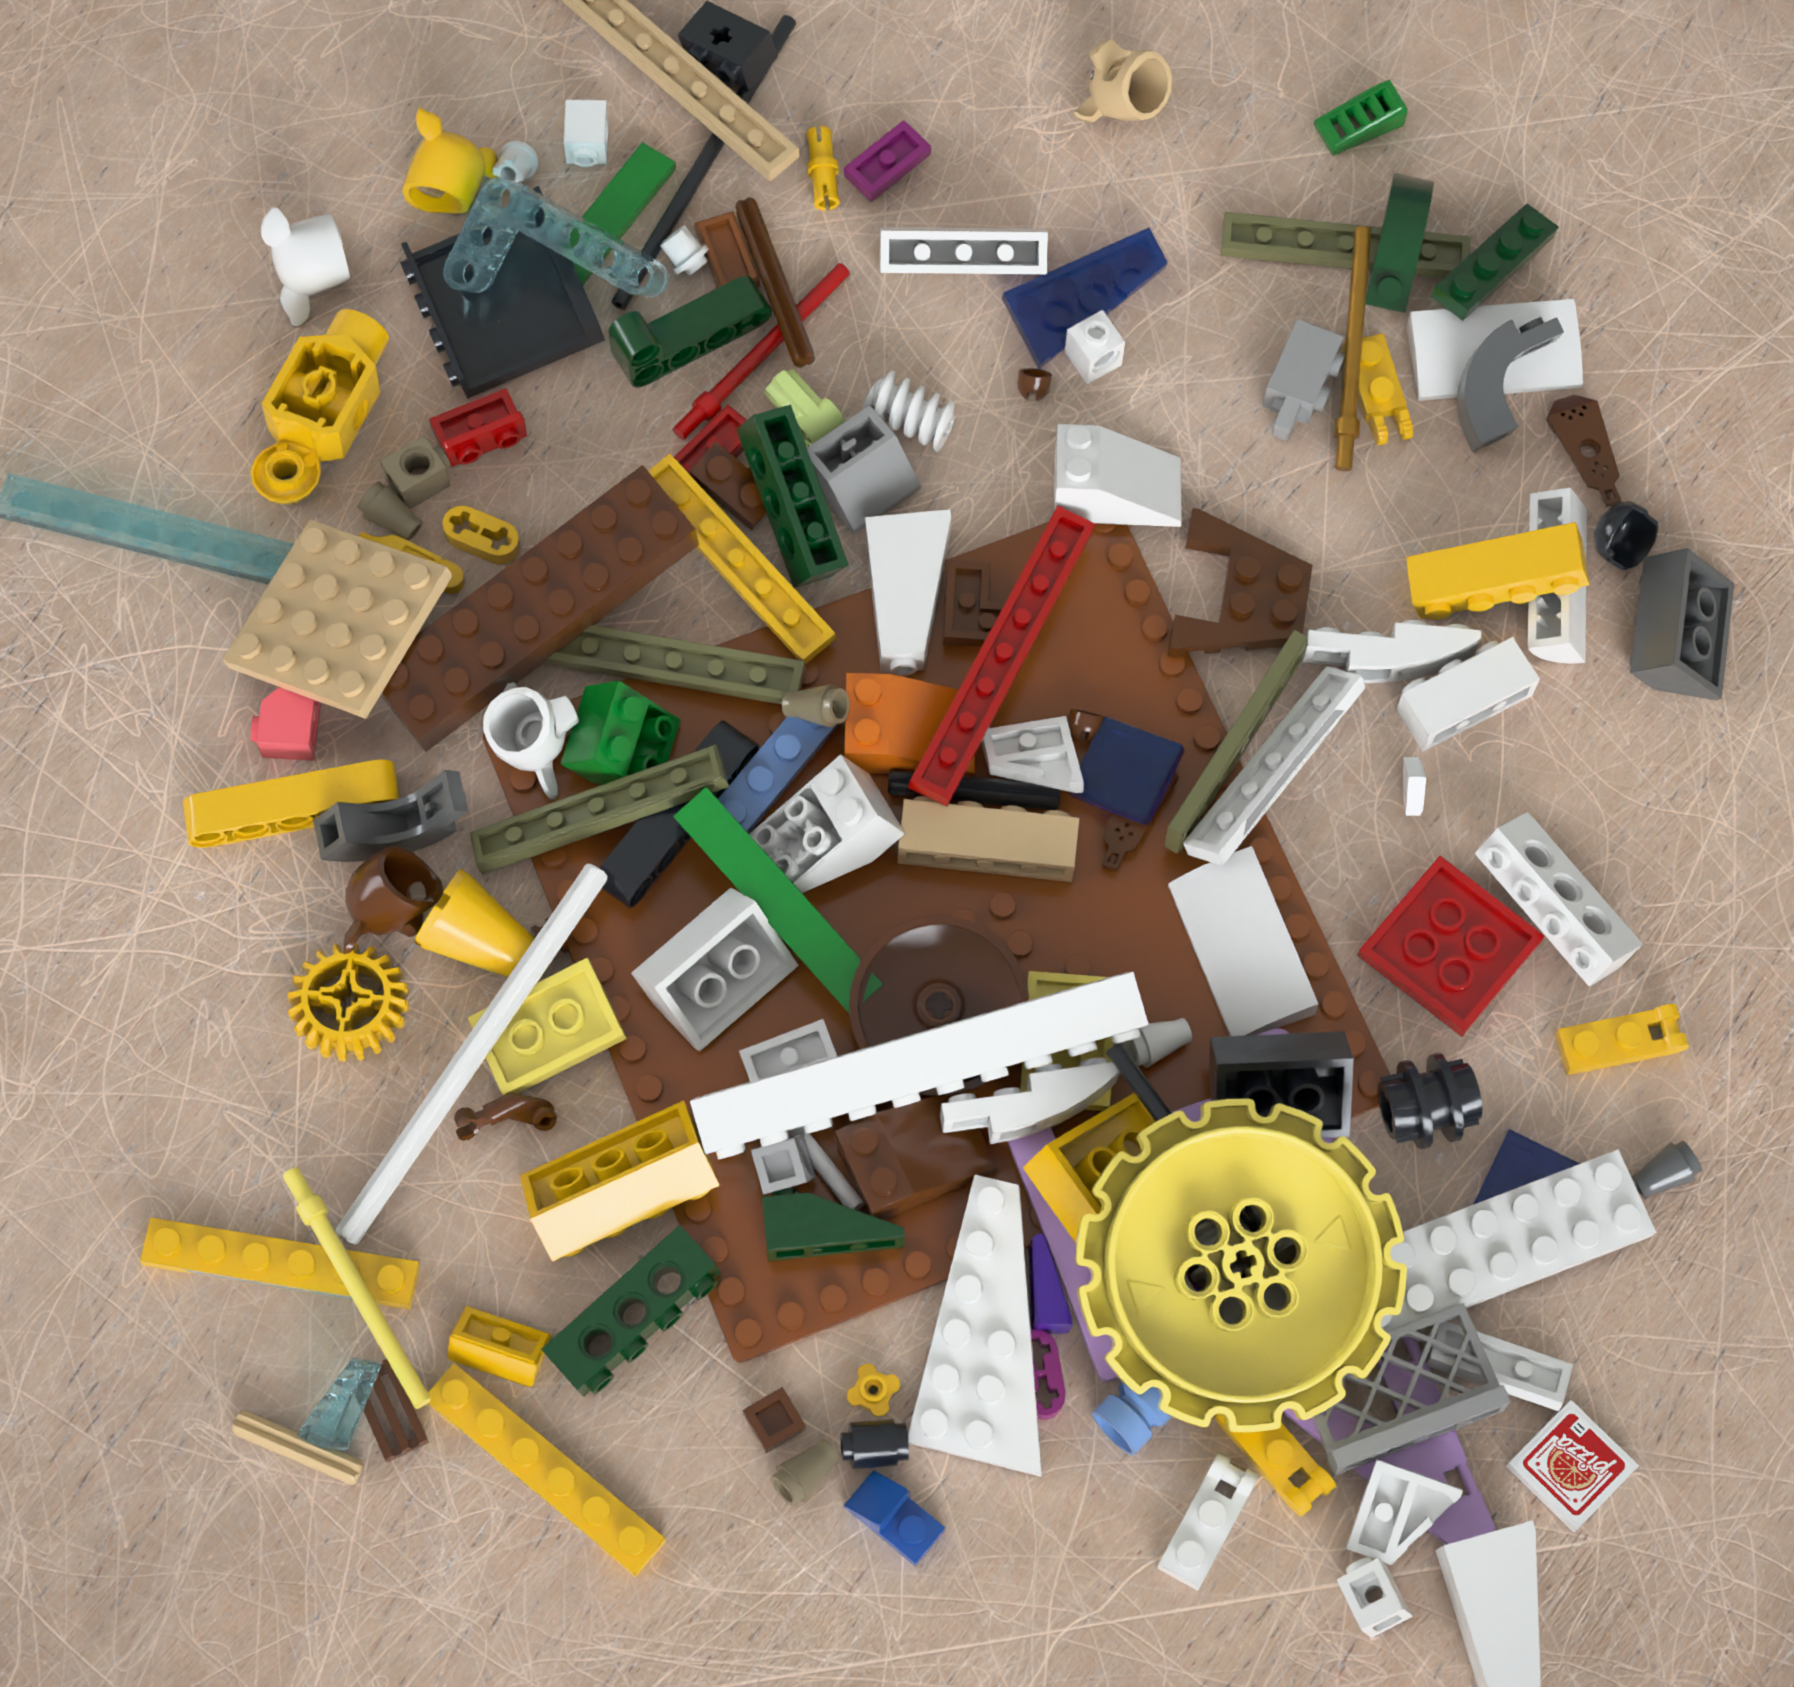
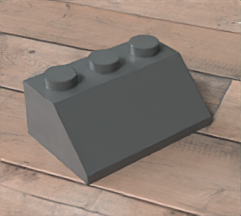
M1688 548L1644 557L1642 576L1639 580L1640 595L1638 611L1635 616V636L1633 652L1630 656V673L1654 690L1711 700L1722 699L1734 583Z

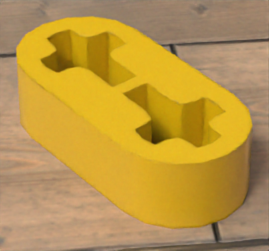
M464 505L455 506L444 515L442 524L445 538L453 547L499 565L508 564L519 555L520 542L518 532L508 522ZM465 520L469 521L472 531L463 529L460 534L456 533L454 524L462 525ZM503 536L507 537L509 546L501 545L498 550L494 549L492 540L500 541Z

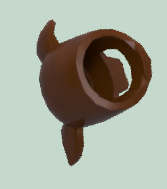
M386 847L366 860L352 873L345 890V903L354 922L345 934L344 954L350 953L354 949L359 937L366 933L380 936L398 931L407 937H413L418 934L423 924V913L433 907L440 900L444 892L440 878L421 858L402 847ZM416 882H421L425 887L426 897L424 900H412L409 890Z

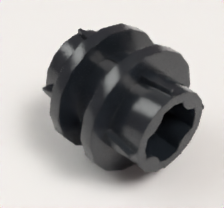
M1434 1053L1430 1054L1427 1058L1426 1072L1419 1073L1412 1061L1404 1060L1398 1063L1396 1074L1380 1077L1381 1082L1378 1084L1377 1093L1381 1116L1387 1133L1391 1139H1396L1397 1143L1413 1140L1417 1148L1426 1149L1430 1148L1433 1143V1130L1441 1129L1447 1141L1456 1142L1462 1139L1464 1128L1479 1125L1483 1111L1480 1089L1473 1069L1469 1063L1463 1062V1058L1447 1062L1443 1054Z

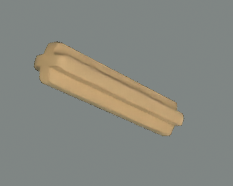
M241 1410L233 1422L232 1431L236 1436L350 1485L355 1484L362 1473L364 1464L360 1459L246 1410Z

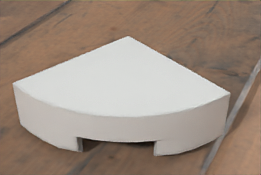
M1419 757L1403 758V802L1406 816H1421V812H1423L1426 776Z

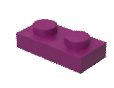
M903 120L844 167V177L872 202L931 155V145Z

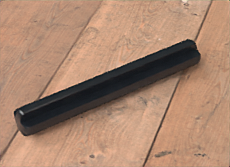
M892 769L890 771L888 792L891 795L924 796L908 788L915 771ZM963 776L951 800L1056 810L1059 807L1061 790L1017 780Z

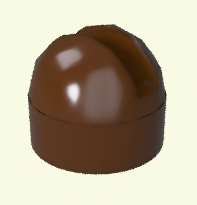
M1035 368L1020 369L1017 382L1020 394L1027 400L1030 393H1036V401L1043 399L1049 393L1052 374Z
M1071 709L1068 726L1072 738L1077 741L1081 731H1085L1084 741L1090 742L1094 740L1102 729L1104 716L1083 710Z

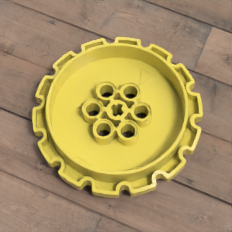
M1252 1099L1209 1101L1201 1105V1116L1198 1122L1190 1121L1185 1113L1179 1110L1148 1126L1137 1135V1141L1141 1147L1138 1156H1130L1126 1152L1121 1151L1112 1158L1092 1189V1195L1101 1202V1211L1097 1215H1083L1079 1224L1075 1264L1088 1268L1092 1276L1088 1284L1077 1289V1295L1090 1335L1096 1337L1105 1334L1112 1340V1348L1104 1357L1107 1364L1136 1394H1143L1151 1387L1157 1388L1160 1393L1158 1403L1160 1411L1200 1427H1207L1212 1417L1220 1413L1226 1420L1227 1430L1231 1432L1274 1430L1280 1428L1281 1415L1288 1408L1294 1411L1298 1419L1307 1420L1342 1400L1346 1396L1342 1386L1344 1375L1350 1373L1356 1378H1365L1381 1358L1391 1339L1390 1335L1382 1329L1381 1319L1385 1315L1400 1314L1405 1295L1407 1267L1403 1263L1393 1261L1390 1255L1391 1248L1404 1241V1234L1391 1195L1389 1193L1375 1195L1369 1189V1182L1376 1175L1373 1165L1344 1136L1336 1138L1331 1143L1325 1142L1321 1138L1323 1122L1320 1119L1283 1104L1272 1106L1269 1115L1262 1117L1257 1114L1255 1102ZM1245 1206H1252L1261 1214L1262 1223L1255 1232L1245 1230L1240 1224L1239 1215ZM1202 1219L1213 1222L1217 1228V1239L1210 1246L1199 1243L1195 1237V1226ZM1281 1238L1289 1239L1296 1248L1295 1258L1287 1265L1280 1263L1274 1255L1275 1243ZM1238 1251L1241 1258L1249 1257L1251 1261V1266L1245 1269L1246 1277L1241 1278L1240 1272L1233 1273L1230 1269V1263L1236 1261L1235 1253ZM1192 1265L1202 1267L1207 1274V1284L1199 1292L1192 1291L1185 1283V1272ZM1272 1283L1281 1286L1286 1294L1285 1304L1279 1310H1272L1264 1301V1291ZM1227 1297L1236 1299L1242 1308L1241 1317L1234 1324L1224 1322L1219 1314V1306Z

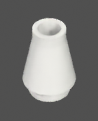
M1184 1018L1174 1021L1148 1023L1149 1025L1139 1028L1140 1037L1122 1043L1137 1066L1143 1065L1148 1068L1178 1048L1192 1042V1032Z

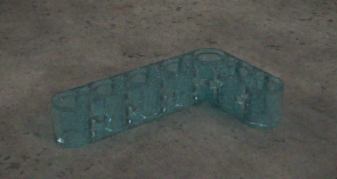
M492 178L484 184L443 269L444 279L452 289L471 293L484 292L493 283L519 230L627 293L643 297H656L663 293L669 280L665 266L658 260L528 186L504 178ZM508 188L511 198L509 204L503 208L501 205V195ZM540 208H543L545 220L537 228L535 215ZM490 226L492 238L488 245L485 246L482 235L486 227ZM574 228H577L580 238L577 245L572 248L569 243V235ZM611 247L614 251V260L609 267H606L603 262L604 252ZM471 263L474 274L470 282L467 283L464 278V271L467 265ZM643 267H646L649 271V280L644 287H640L638 274Z

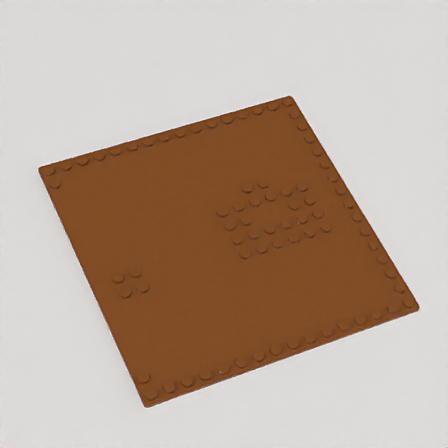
M1048 522L945 561L925 668L902 677L954 689L960 688L981 647L943 644L948 560L991 563L989 601L1006 602ZM1095 523L1096 525L1090 539L989 727L994 728L1066 716L1068 722L1071 709L1083 710L1104 716L1102 729L1094 740L1085 742V731H1081L1077 741L1072 738L1084 781V788L1082 793L1061 790L1059 807L1056 809L1068 813L1070 817L1079 818L1072 882L898 864L899 840H897L873 862L810 889L803 894L861 959L881 936L894 927L920 917L943 915L975 922L995 934L1005 943L1017 959L1026 983L1028 982L1029 971L1111 977L1125 972H1133L1148 1023L1174 1021L1184 1018L1192 1032V1042L1178 1048L1148 1068L1143 1065L1138 1066L1172 1112L1211 1098L1209 1082L1210 1037H1227L1229 1034L1168 888V883L1210 862L1188 855L1185 847L1177 854L1164 847L1168 826L1225 739L1227 732L1189 653L1185 652L1184 656L1180 657L1168 656L1173 619L1128 525ZM871 588L814 609L836 633V640L806 664L801 690L826 684H835L838 688L846 691V673L881 674ZM768 626L715 645L798 660ZM631 678L621 680L625 685L681 719L668 761L693 753L716 724L722 720L758 743L760 749L786 719L781 704ZM582 695L570 699L576 712L578 711ZM845 721L841 723L755 828L839 755L844 756ZM572 728L566 732L563 748L553 760V771L559 788L558 798L550 800L545 794L536 772L519 770L501 760L490 747L485 733L483 734L485 747L513 816L600 786L591 783L561 765ZM981 743L975 754L974 777L1013 780L989 774ZM1149 752L1170 758L1179 777L1172 792L1166 797L1138 848L1135 851L1124 854L1117 871L1105 868L1101 864L1109 846L1103 838L1126 759ZM1240 760L1205 815L1242 771L1243 765ZM870 774L901 825L904 799L913 800L915 797L891 795L888 792L889 774ZM951 800L949 804L957 805V803L961 801ZM980 803L983 808L1001 809L1003 806H1006ZM1140 806L1132 807L1128 811V817L1132 819L1139 818L1143 813V808ZM1022 807L1030 813L1044 814L1046 811H1050L1048 809ZM1265 813L1234 852L1250 846L1253 847L1318 1001L1315 1015L1279 1028L1286 1030L1289 1034L1345 1031L1353 1055L1351 1118L1379 1107L1377 1091L1378 1084L1381 1082L1380 1077L1389 1076L1390 1072ZM637 820L531 857L552 912H554L585 865L589 863L600 868ZM693 838L688 841L645 896L633 908H628L601 889L566 942L570 949L568 952L573 964L585 958L591 961L627 1037L626 1040L608 1048V1051L636 1120L640 1121L684 1100L697 1128L690 1104L692 1099L750 1082L739 1050L824 1019L837 1056L861 1049L852 1030L850 1014L782 938L781 940L799 966L700 1052L653 1005L631 973L728 889L733 888L740 892ZM1022 1062L1007 1066L1009 1075L990 1080L962 1094H974L977 1099L994 1096L993 1093L1000 1089L1020 1088ZM1119 1073L1117 1083L1111 1087L1110 1107L1134 1093L1121 1073ZM919 1093L920 1100L935 1096ZM892 1100L875 1105L877 1112L894 1108ZM1083 1110L1062 1123L1052 1126L1051 1129L1055 1139L1102 1111ZM848 1113L832 1117V1127L810 1134L860 1196L837 1146L835 1131L864 1118L850 1121ZM988 1127L979 1128L998 1168L997 1171L984 1177L1017 1184L1020 1187L1025 1250L1035 1234H1043L1007 1141L990 1144ZM760 1139L746 1142V1150L743 1153L723 1159L717 1158L716 1151L708 1153L719 1186L711 1189L705 1196L699 1199L687 1200L672 1207L678 1224L710 1257L721 1272L715 1278L718 1283L708 1294V1298L733 1359L736 1362L743 1363L947 1281L973 1181L885 1220L904 1227V1248L768 1261L762 1197L771 1196V1192L763 1194L751 1153L752 1149L761 1145ZM815 1168V1178L806 1183L788 1187L797 1189L798 1193L808 1192L843 1205ZM865 1205L860 1210H858L860 1212L868 1214Z

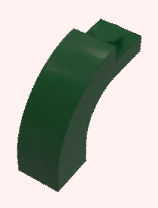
M1398 173L1393 174L1380 239L1367 290L1366 305L1405 313L1428 219L1434 181Z

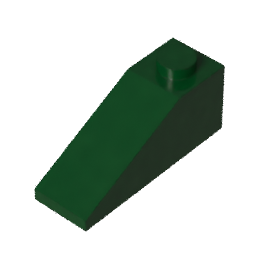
M785 1188L771 1192V1196L762 1197L768 1261L904 1248V1227L808 1192L798 1193V1190L795 1188Z

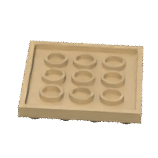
M309 519L222 660L232 670L366 719L453 575L446 566Z

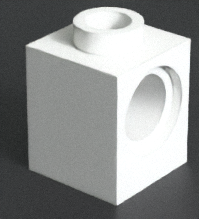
M565 100L564 150L566 164H576L582 167L607 164L609 120L606 100Z
M1103 310L1067 329L1065 355L1086 384L1122 365L1125 341Z

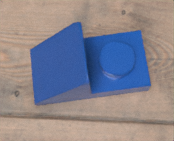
M873 1470L844 1504V1508L916 1567L944 1533L945 1527L909 1498L910 1491Z

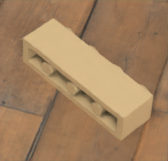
M926 796L915 797L913 800L904 799L901 827L905 834L899 839L898 864L1072 882L1079 818L1070 817L1068 813L1058 810H1050L1044 814L1027 812L1024 808L1018 806H1003L1001 809L983 808L977 802L961 801L957 805L949 804L946 807Z

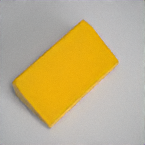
M466 1306L450 1335L447 1358L450 1361L526 1387H532L545 1357V1353L541 1349L551 1341L552 1334Z

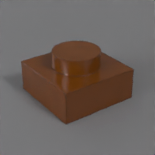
M783 1387L742 1410L744 1417L766 1453L806 1430V1425Z

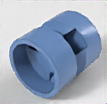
M1122 1381L1118 1386L1120 1396L1109 1394L1091 1415L1098 1427L1113 1443L1127 1454L1134 1456L1152 1438L1150 1427L1163 1426L1172 1416L1158 1409L1160 1393L1157 1388L1151 1387L1143 1394H1136Z

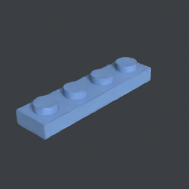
M786 717L718 799L750 834L841 723H837L834 727H826L802 719Z

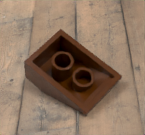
M962 1093L936 1095L912 1104L877 1112L835 1131L837 1146L869 1215L885 1221L972 1182L974 1175L984 1177L998 1170L979 1128L947 1133L942 1132L940 1120L942 1103H948L950 1097Z

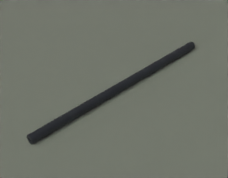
M789 15L782 16L771 34L777 55L796 26V21ZM770 67L750 91L739 87L736 94L747 104L751 101ZM713 132L611 300L612 304L618 309L625 310L660 253L662 249L660 245L672 233L725 143Z

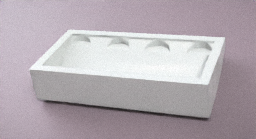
M1575 299L1479 306L1464 321L1448 309L1411 311L1406 325V333L1417 401L1457 398L1461 375L1472 354L1495 329L1511 319L1519 334H1521L1519 328L1536 318L1542 317L1545 323L1557 317L1564 333L1556 342L1509 364L1504 376V394L1582 388V354Z
M1252 846L1234 852L1223 866L1210 862L1168 883V888L1229 1036L1257 1035L1316 1014L1318 1001Z

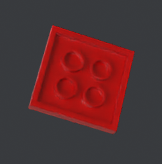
M1439 856L1359 949L1357 956L1463 1037L1541 944L1545 936L1446 859Z

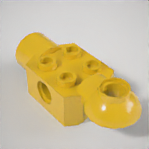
M342 309L335 315L325 335L299 337L263 399L262 407L267 429L277 443L260 452L253 461L250 474L253 486L267 500L283 505L300 502L307 498L317 487L321 475V461L344 459L381 393L376 364L389 343V335L384 327L370 316L356 310ZM284 476H294L287 480L280 479Z

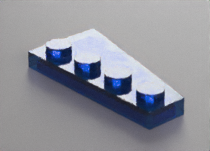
M1148 227L1052 270L1047 274H1043L1005 291L1001 299L1038 369H1040L1065 349L1067 329L1101 310L1107 316L1166 268L1168 261Z

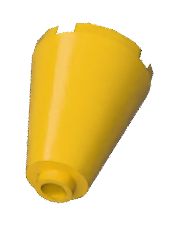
M460 868L444 890V894L437 905L431 910L419 930L414 943L431 952L508 978L535 938L469 872L467 873Z

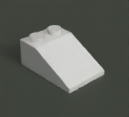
M1057 424L1054 458V511L1057 506H1060L1093 523L1181 527V458L1102 426Z

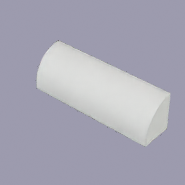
M1572 488L1531 493L1529 531L1576 522L1583 538L1586 557L1587 508ZM1586 586L1579 587L1576 592L1571 594L1559 595L1553 592L1538 595L1534 600L1528 602V649L1532 654L1551 662L1586 663Z

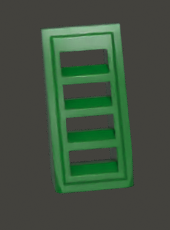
M1386 80L1315 119L1314 126L1332 156L1404 126L1407 107L1392 82ZM1370 110L1374 120L1370 121L1365 111ZM1354 117L1360 128L1356 130L1349 118ZM1339 123L1346 136L1340 138L1333 126L1334 124Z

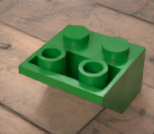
M619 680L585 686L577 711L579 723L571 729L561 765L591 783L603 785L668 762L681 719Z

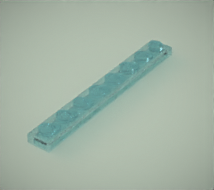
M10 473L7 475L0 494L1 519L267 585L270 584L294 545L293 543Z

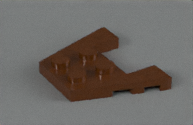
M1193 508L1185 548L1228 556L1229 558L1219 622L1175 615L1168 656L1180 657L1184 656L1185 652L1204 650L1205 654L1220 653L1222 648L1245 646L1246 650L1278 648L1285 645L1294 630L1303 634L1313 565L1215 516Z

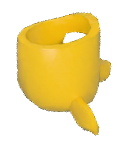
M419 107L416 113V125L419 132L425 138L421 141L413 155L404 181L402 192L405 201L413 208L428 213L462 214L467 212L476 196L483 176L494 180L497 179V176L493 175V167L498 162L497 155L491 148H477L466 137L444 131L441 118ZM417 187H431L446 193L440 198L432 197L421 192Z

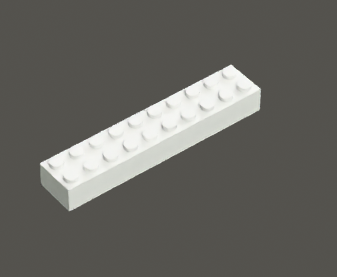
M1125 972L692 1099L690 1104L705 1154L716 1151L717 1158L723 1159L743 1153L746 1150L745 1143L760 1139L763 1147L787 1140L790 1137L788 1130L804 1126L806 1134L832 1127V1117L848 1113L850 1121L876 1114V1104L892 1100L894 1108L921 1101L919 1092L936 1087L938 1095L965 1088L962 1079L980 1074L982 1082L1009 1075L1007 1066L1020 1062L1024 1063L1026 1069H1031L1053 1062L1051 1053L1067 1049L1068 1055L1072 1057L1096 1050L1095 1041L1111 1037L1112 1043L1115 1044L1135 1039L1141 1036L1139 1028L1149 1024L1134 973Z

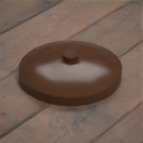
M943 915L925 916L904 922L889 930L866 952L855 972L850 990L849 1011L851 1026L860 1049H864L1029 1001V993L1023 971L1017 959L1005 943L995 934L981 925L963 918ZM873 972L884 985L863 1002L866 986ZM980 1074L962 1079L965 1088L946 1093L945 1095L963 1093L977 1088L986 1082L981 1081ZM936 1087L919 1092L925 1095H938Z

